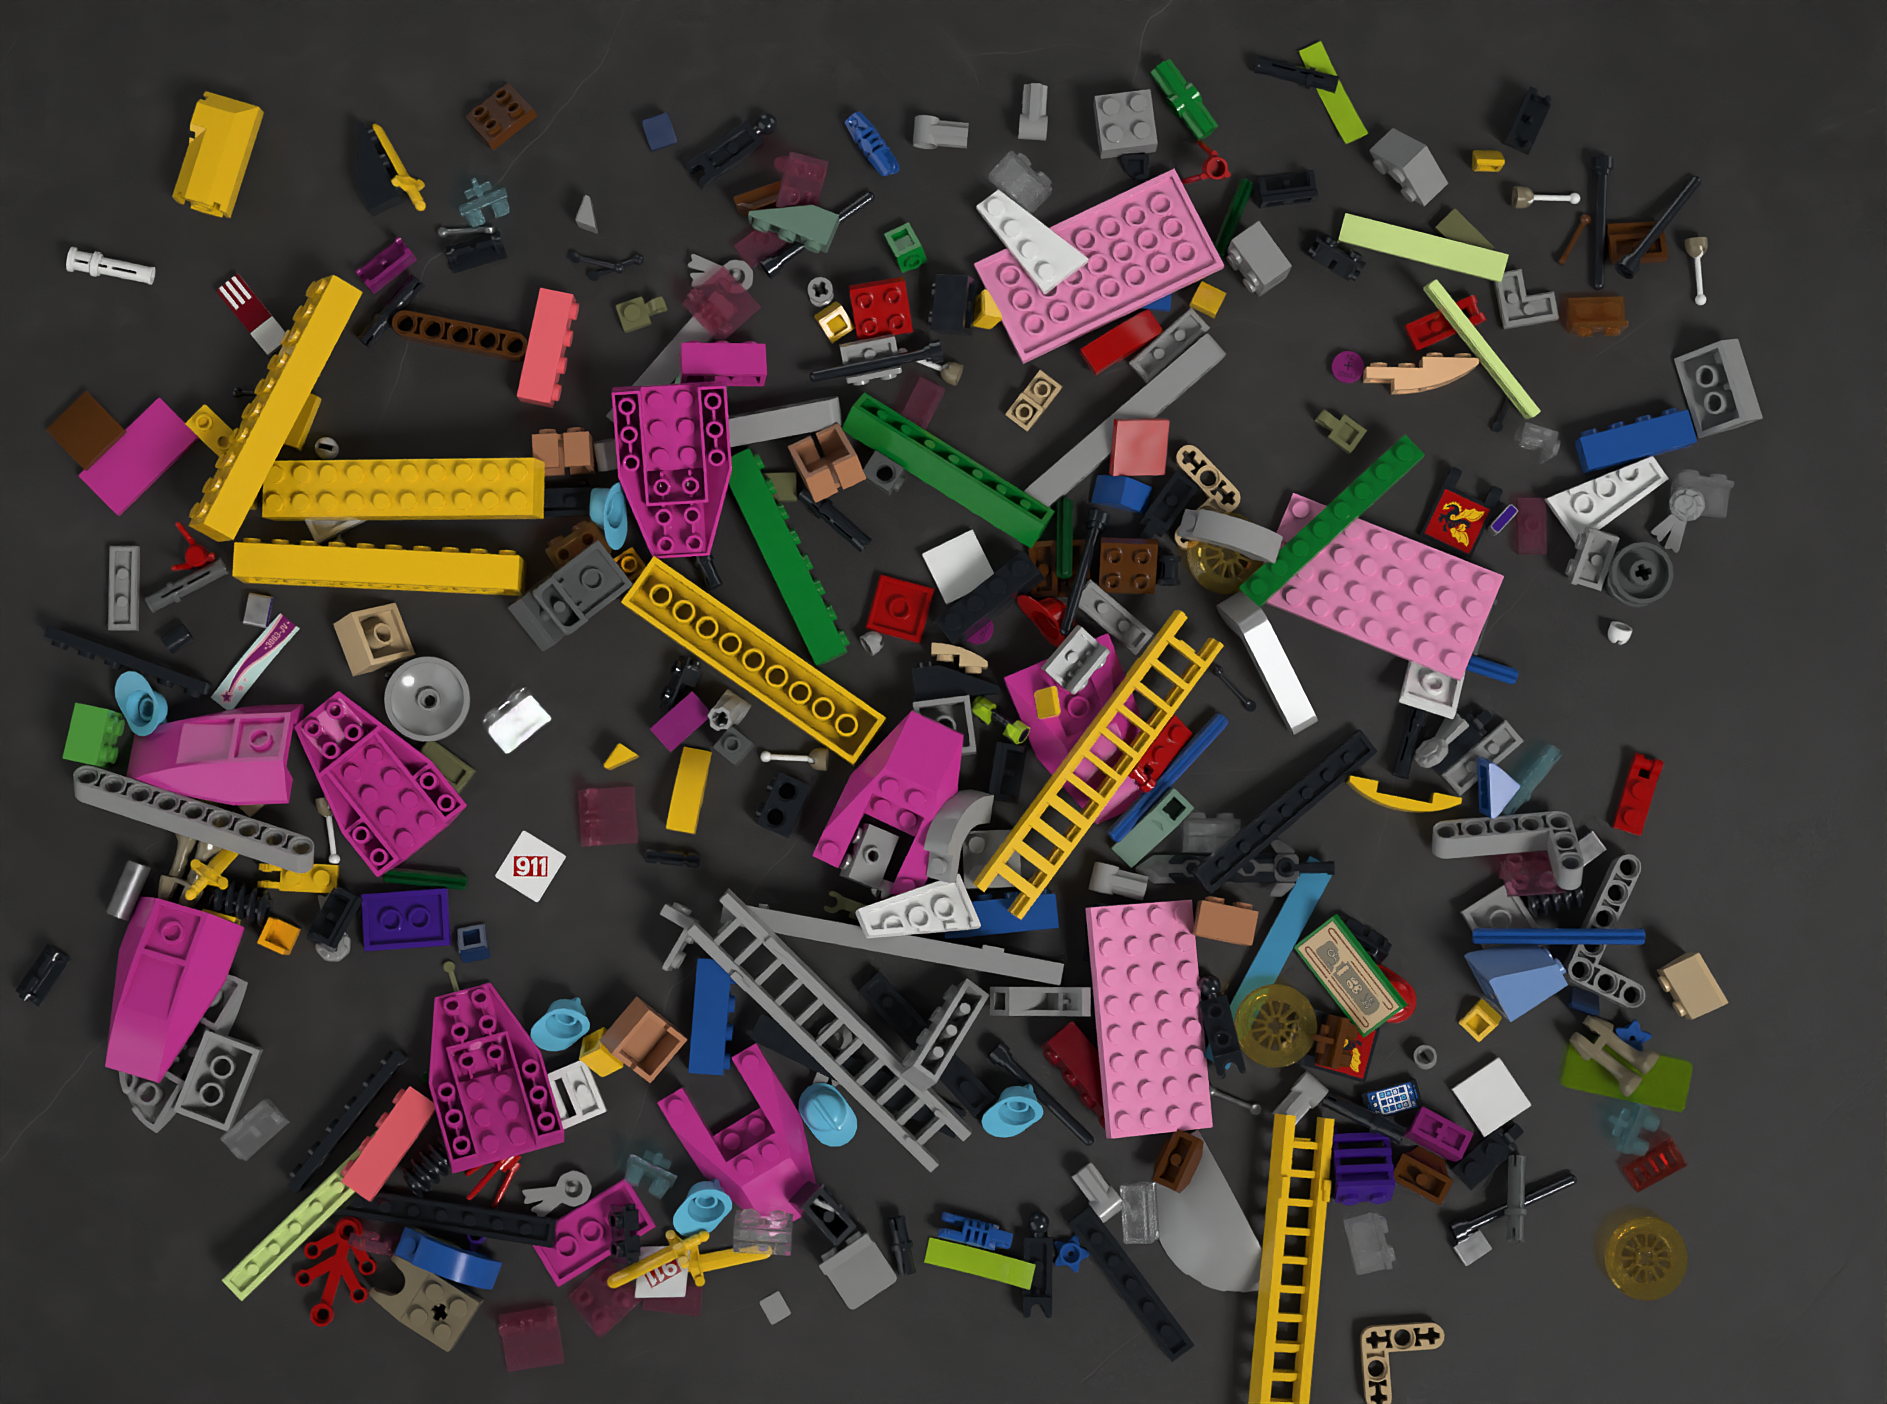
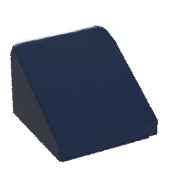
M668 112L641 121L651 151L678 143Z
M485 924L457 929L459 954L464 963L489 959L491 957Z
M1578 987L1571 988L1566 1002L1568 1008L1593 1016L1599 1014V996Z

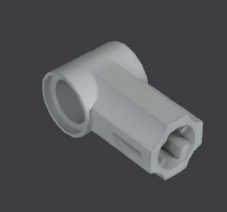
M1040 83L1024 84L1023 107L1019 120L1018 139L1046 141L1048 86Z
M929 115L916 116L912 145L921 149H935L937 146L967 149L969 123L940 121L939 118Z
M727 689L708 714L710 726L719 731L720 729H728L733 724L738 725L749 711L751 704Z
M1095 862L1088 890L1113 895L1114 893L1136 900H1143L1148 876L1119 870V867Z
M1306 1071L1290 1089L1291 1092L1272 1114L1295 1115L1296 1125L1310 1108L1313 1109L1325 1097L1329 1090L1310 1072Z
M1091 1162L1072 1176L1089 1199L1088 1203L1103 1223L1126 1207L1111 1185L1109 1186L1103 1176Z

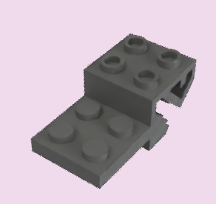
M597 539L557 571L551 572L511 602L507 608L543 652L555 645L565 635L568 636L576 631L590 617L633 584Z

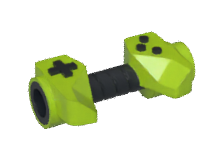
M978 696L972 702L971 711L977 719L987 726L991 721H994L1005 729L1003 735L1011 743L1018 745L1029 735V726L1020 720L1014 722L997 711L996 704L987 698Z

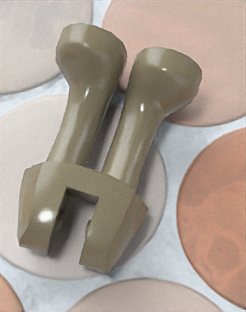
M175 833L178 840L177 851L169 874L161 875L158 899L172 902L180 886L184 890L178 904L193 908L204 891L202 890L193 900L185 898V892L199 878L192 869H190L187 879L182 878L190 854L198 843L194 859H198L201 863L207 865L214 854H218L223 848Z
M1588 1014L1582 1023L1591 1032L1599 1036L1597 1041L1593 1044L1589 1039L1576 1031L1569 1040L1583 1059L1587 1061L1592 1058L1605 1067L1618 1080L1619 1091L1625 1097H1629L1640 1084L1642 1077L1602 1049L1606 1044L1642 1075H1645L1654 1066L1660 1055L1651 1049L1642 1052L1634 1049L1612 1032L1613 1024Z

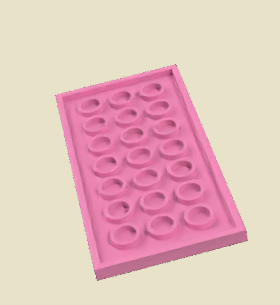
M1175 169L1050 227L1049 229L1086 256L1089 262L1045 295L1007 248L974 263V268L985 290L989 291L1001 312V322L1022 364L1224 268V264Z
M1293 493L1277 530V534L1283 536L1279 550L1327 506ZM1357 518L1270 598L1266 604L1461 681L1504 576Z
M1192 900L1086 908L1106 1138L1112 1139L1175 1132L1177 1129L1184 1131L1213 1127L1207 1058L1204 1057L1206 1047L1203 1016L1199 1004L1201 1002V994L1199 990L1195 935H1192L1194 926Z

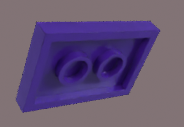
M447 888L361 894L363 899L364 951L451 945Z

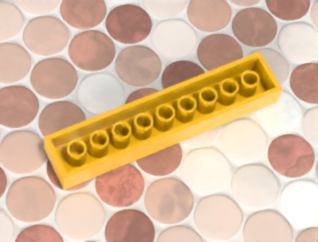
M335 275L321 278L317 282L313 281L305 294L308 297L304 306H299L293 316V320L296 321L291 331L287 330L280 341L282 348L279 354H275L269 361L267 369L270 371L266 379L262 378L257 384L254 391L257 396L252 404L249 403L245 407L241 415L244 421L239 429L235 428L228 440V443L231 445L227 453L223 452L218 458L215 465L218 470L214 478L210 477L205 483L202 490L205 495L200 503L197 502L193 506L189 517L192 519L188 526L217 542L234 540L361 297L362 291Z
M536 458L274 461L263 482L262 517L274 521L544 519L545 462Z
M243 538V543H234L232 576L243 583L521 596L525 593L526 562L516 554V551L499 550L498 555L487 553L488 550L470 549V553L459 552L458 548L443 547L442 552H435L431 550V547L414 546L412 551L402 549L403 546L385 545V549L374 548L373 544L358 543L357 548H351L346 546V543L329 542L327 547L317 545L315 541H300V545L289 544L288 540L272 539V544L261 542V539Z
M653 556L621 601L633 613L853 766L857 764L887 721L886 717L655 556Z

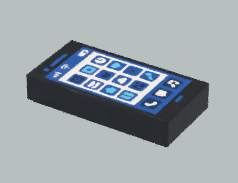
M1416 1079L1360 1093L1363 1107L1377 1114L1381 1112L1385 1114L1384 1117L1423 1106Z

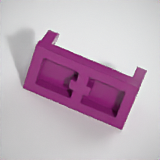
M399 236L363 267L355 270L373 294L417 261L414 254Z
M691 691L649 729L671 752L709 718L708 714L710 711Z
M1422 1106L1414 1114V1120L1411 1126L1407 1128L1404 1137L1453 1163L1462 1159L1474 1133Z

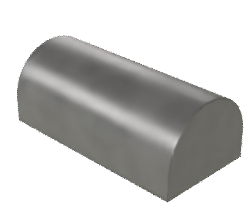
M134 860L127 861L107 908V914L129 921L151 868Z

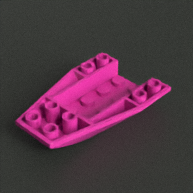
M340 691L294 726L342 834L377 877L407 860L448 827L468 806L430 759Z
M304 705L246 706L161 724L147 736L135 734L126 777L179 795L229 805L289 803L293 778L286 766L292 731H296L294 726L303 719Z
M139 896L119 949L105 1067L160 1083L226 982L245 928L210 913L158 898Z

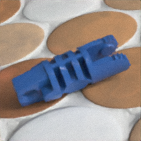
M860 111L853 113L845 121V124L854 142L858 144L859 149L863 151L869 163L882 176L898 173L900 170L899 163L890 151L889 146L885 144L884 139L881 138L879 132L876 131L874 125Z
M947 1212L942 1213L941 1219L943 1221L961 1226L962 1230L959 1232L950 1229H939L938 1237L989 1250H995V1247L1009 1249L1011 1246L1013 1234L999 1230V1225Z

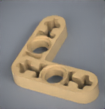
M1192 445L1180 448L1175 459L1177 466L1192 482L1199 486V490L1208 498L1196 511L1203 509L1230 515L1240 503L1239 491L1198 448ZM1185 452L1188 455L1193 453L1195 455L1193 461L1198 466L1203 462L1205 466L1201 467L1196 475H1193L1191 472L1195 470V467L1191 463L1185 465L1182 462L1184 459L1182 453ZM1210 471L1214 473L1216 477L1215 484L1212 486L1203 485L1200 481V475L1203 472ZM1220 482L1225 485L1221 487L1224 494L1232 493L1234 495L1232 498L1233 505L1229 503L1223 505L1221 503L1223 497L1218 491L1215 496L1211 493L1218 487ZM1180 526L1174 534V542L1182 550H1191L1200 543L1199 541H1194L1193 543L1186 541L1182 543L1181 537L1177 536Z
M1434 1322L1371 1325L1364 1328L1360 1334V1349L1365 1402L1367 1404H1376L1374 1400L1370 1399L1371 1396L1375 1395L1376 1390L1374 1384L1369 1385V1380L1373 1382L1385 1380V1385L1379 1384L1380 1393L1386 1395L1385 1399H1381L1380 1404H1391L1392 1393L1388 1352L1438 1348L1444 1341L1443 1329ZM1432 1327L1434 1332L1438 1333V1337L1433 1338V1343H1429V1340L1426 1338H1418L1419 1344L1415 1345L1416 1336L1413 1328H1418V1334L1428 1333V1328ZM1400 1329H1405L1410 1334V1340L1405 1345H1398L1394 1340L1395 1333ZM1385 1330H1389L1388 1338L1391 1346L1386 1347L1387 1342L1385 1340L1377 1341L1375 1347H1372L1370 1342H1366V1338L1371 1337V1332L1375 1331L1377 1336L1382 1337L1386 1336ZM1374 1360L1381 1361L1384 1366L1383 1372L1379 1376H1372L1368 1372V1365Z

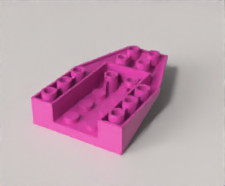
M726 381L613 387L612 403L618 478L652 558L653 556L659 559L710 555L732 472Z
M1108 633L1095 638L1098 643L1110 650L1105 664L1095 670L1088 678L1087 685L1074 695L1064 690L1041 669L1048 659L1003 679L1020 721L1030 727L1027 737L1036 758L1051 775L1054 774L1126 677ZM1051 686L1057 687L1061 711L1059 717L1039 719L1035 704V691ZM1131 693L1123 705L1141 719V713L1133 693ZM1118 712L1106 727L1127 745H1130L1140 732L1139 728ZM1100 735L1089 750L1111 768L1114 767L1123 754L1120 749L1102 735ZM1085 758L1082 759L1073 772L1074 775L1095 791L1107 776ZM1127 776L1094 823L1097 825L1123 814L1143 793L1138 787V782ZM1068 781L1062 786L1083 809L1090 798Z
M487 983L435 997L429 1087L452 1174L563 1143L564 1129L541 1052L492 984Z

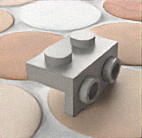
M894 334L839 345L843 365L898 354ZM901 365L847 375L846 380L848 384L853 383V385H864L869 382V379L879 377L881 380H888L902 373Z
M1586 526L1584 533L1580 532L1577 536L1575 548L1578 550L1575 558L1570 559L1566 567L1565 574L1568 575V581L1573 585L1580 584L1601 591L1620 538L1617 535Z
M1077 625L1041 669L1064 690L1074 695L1087 685L1088 678L1093 672L1105 664L1110 650L1098 643L1086 630Z

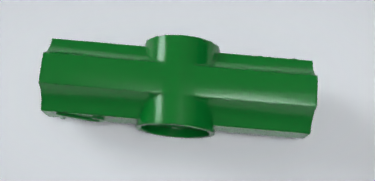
M1171 59L1163 61L1151 71V77L1166 96V102L1172 112L1178 118L1181 117L1198 141L1206 138L1218 128V124L1202 104L1203 100L1198 90L1191 82H1186Z

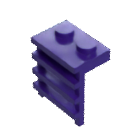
M1334 1126L1332 1142L1336 1177L1333 1192L1334 1202L1344 1205H1355L1359 1202L1371 1201L1373 1204H1383L1391 1201L1396 1183L1393 1174L1394 1167L1389 1138L1379 1133L1374 1135L1370 1132L1337 1134V1127ZM1383 1142L1384 1148L1339 1150L1338 1144ZM1385 1158L1386 1164L1341 1166L1340 1159Z

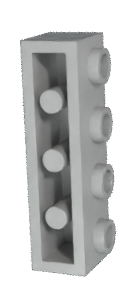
M967 978L956 987L951 985L943 995V999L946 1000L943 1006L937 1007L929 1019L932 1024L928 1029L925 1028L916 1039V1042L919 1044L916 1050H911L903 1060L902 1064L905 1068L900 1076L921 1092L936 1084L988 999L989 994Z

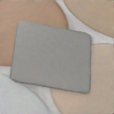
M779 1291L760 1301V1305L772 1325L791 1314Z

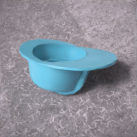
M621 482L615 483L611 488L592 489L589 506L591 520L598 527L604 529L606 541L609 547L614 550H618L623 546L627 535V497Z
M127 671L121 674L116 682L115 698L131 730L138 736H147L158 725L166 724L168 705L164 696L152 690L143 675L135 671Z
M575 997L572 1000L559 999L554 1001L546 1014L531 1028L530 1036L534 1044L547 1051H560L570 1047L590 1029V1022L586 1017V1012L581 1005L580 998Z
M815 1083L807 1087L801 1094L799 1099L801 1117L821 1143L831 1147L842 1146L854 1137L857 1130V1118L849 1104L834 1086L827 1083Z
M1027 1084L1023 1087L1011 1086L1006 1088L1001 1093L998 1102L984 1113L982 1118L983 1129L995 1137H1012L1042 1118L1044 1111L1042 1105L1037 1102L1033 1086Z
M714 1178L711 1181L698 1182L691 1187L686 1200L680 1205L673 1216V1225L681 1235L690 1237L703 1230L710 1233L731 1211L732 1200L720 1186L719 1180Z

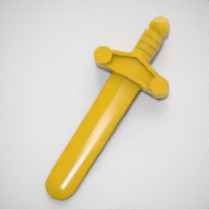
M373 124V129L398 174L391 179L392 184L395 187H401L407 192L418 211L425 210L426 204L419 192L425 187L424 182L409 176L383 128Z
M222 849L207 865L201 863L198 859L192 860L191 869L195 871L199 878L185 892V898L187 900L195 899L207 885L226 889L228 887V880L220 874L238 856V853Z
M673 1230L667 1231L666 1238L670 1245L612 1274L607 1280V1285L610 1288L620 1287L676 1258L681 1268H687L690 1265L688 1250L700 1245L701 1242L707 1241L709 1239V1232L703 1230L682 1240Z
M762 1242L700 1255L699 1246H696L692 1249L690 1248L688 1272L691 1273L695 1284L701 1287L705 1284L703 1272L766 1259L771 1256L773 1248L769 1243Z

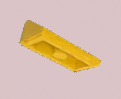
M309 394L283 445L302 451L322 400L319 396Z

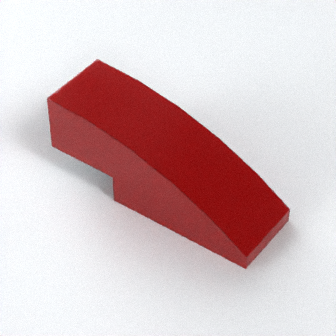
M1147 309L1080 349V355L1094 376H1097L1116 362L1119 363L1157 338L1164 331L1150 310Z

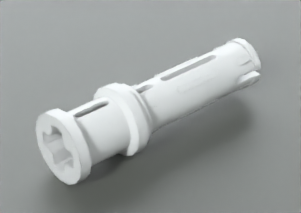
M71 247L68 252L66 268L69 272L78 270L90 273L93 277L104 274L153 284L155 267L105 258L100 252L95 251L92 254L78 251L77 247ZM80 260L87 261L88 264L80 262ZM116 267L122 268V269H127V270L136 271V274H135V273H131V272L116 270Z

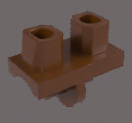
M1328 1014L1326 1025L1321 1026L1320 1034H1311L1310 1039L1318 1041L1315 1051L1319 1053L1317 1065L1338 1070L1339 1067L1350 1066L1352 1054L1343 1050L1346 1039L1354 1041L1359 1030L1358 1026L1350 1023V1019Z

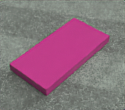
M160 397L126 429L127 433L88 471L84 469L78 475L118 516L127 510L200 439Z
M628 1177L558 1219L553 1248L533 1245L557 1287L611 1255L610 1205L624 1206V1204H636V1209H639V1230L630 1231V1235L642 1236L656 1227L655 1222Z

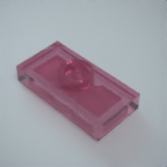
M755 230L735 244L734 248L750 268L753 269L760 264L759 261L768 255H773L789 242L781 240L778 234L768 231L763 233Z
M920 377L902 416L926 430L946 389Z
M1545 498L1516 499V508L1518 509L1516 514L1517 555L1547 554Z
M686 1285L685 1297L644 1298L642 1310L700 1316L704 1287Z

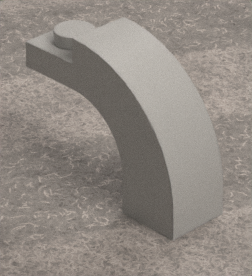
M1185 509L1177 535L1183 539L1225 547L1253 560L1275 563L1283 536L1262 526L1200 509V511Z
M973 789L961 790L942 805L932 820L925 841L924 850L930 851L926 877L947 883L956 882L963 842L973 827L979 824L990 823L994 795Z
M990 987V1015L1090 1016L1091 987Z

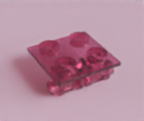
M789 152L788 157L782 155L776 158L774 161L777 171L784 173L776 207L817 206L829 162L794 152Z
M724 266L700 288L692 289L687 295L688 298L682 303L716 341L727 339L761 308Z
M635 786L578 790L581 847L638 843Z
M1547 851L1498 854L1500 864L1498 877L1504 880L1507 897L1565 893V890L1559 887L1555 881Z
M610 1258L568 1296V1299L600 1339L643 1300L642 1298L635 1297L636 1288L634 1289L630 1282L617 1288H610L607 1285L608 1278L620 1271Z
M556 1305L499 1315L500 1325H498L499 1335L503 1339L507 1372L565 1363Z

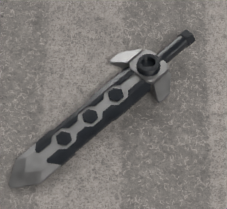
M1274 840L1270 844L1274 851L1278 853L1277 856L1274 854H1257L1226 882L1273 883L1277 881L1279 883L1275 885L1270 896L1282 897L1295 886L1294 882L1299 878V874L1327 873V875H1335L1334 861L1299 862V858L1294 854V850L1282 840ZM1153 855L1138 865L1135 870L1140 875L1148 876V880L1153 883L1198 882L1191 871L1209 856Z

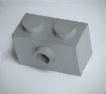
M860 823L851 840L852 844L849 852L844 855L840 864V869L842 870L839 876L868 888L879 889L899 836L871 824Z

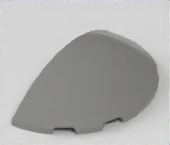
M227 976L226 982L160 1083L119 1071L122 1091L128 1095L133 1106L131 1110L143 1124L155 1133H158L177 1113L173 1111L205 1030L228 1036L244 998L248 984L246 981L235 976Z
M1198 1129L1190 1133L1191 1135L1203 1140ZM1204 1141L1202 1158L1190 1184L1181 1193H1177L1155 1182L1152 1215L1157 1236L1173 1263L1183 1273L1201 1282L1202 1285L1220 1291L1259 1290L1262 1249Z

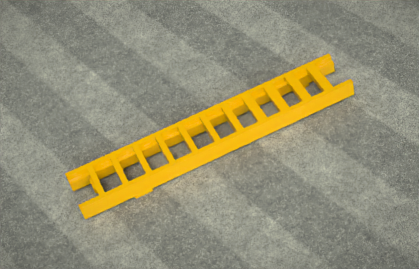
M1175 610L972 883L978 889L985 892L997 874H999L1021 891L1007 910L1016 918L1022 920L1224 645L1214 638H1208L1199 652L1195 654V650L1183 640L1176 639L1174 635L1188 618L1184 612ZM1168 644L1191 662L1180 677L1157 660ZM1151 667L1174 684L1163 700L1140 682ZM1134 689L1157 707L1146 723L1123 705ZM1117 712L1140 729V732L1130 745H1127L1106 728ZM1100 735L1123 752L1113 768L1089 751ZM1083 758L1107 775L1096 791L1073 774ZM1066 781L1090 798L1080 813L1057 796V793ZM1048 805L1072 822L1063 836L1040 819ZM1031 828L1055 845L1046 859L1022 841ZM1014 851L1038 868L1028 881L1005 864Z
M1279 1113L1274 1115L1248 1404H1309L1327 1202H1330L1331 1191L1329 1175L1334 1131V1119L1317 1117L1315 1142H1312L1307 1138L1294 1137L1295 1115ZM1293 1148L1314 1149L1312 1170L1291 1169ZM1290 1177L1312 1178L1310 1199L1289 1197ZM1288 1206L1309 1207L1307 1228L1286 1226ZM1285 1234L1306 1236L1305 1256L1283 1255ZM1283 1263L1304 1265L1302 1285L1281 1284ZM1280 1292L1301 1294L1300 1313L1278 1312ZM1277 1321L1298 1322L1297 1340H1277ZM1274 1353H1296L1295 1369L1273 1368ZM1272 1381L1293 1382L1292 1398L1271 1397Z

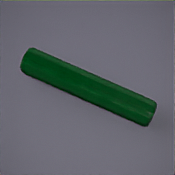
M1240 179L1215 239L1214 246L1220 258L1226 255L1253 189L1254 183L1250 180Z
M1061 498L1057 500L1056 577L1066 579L1072 577L1073 501L1069 498Z
M395 867L383 874L384 881L390 883L466 890L468 885V876L461 874Z

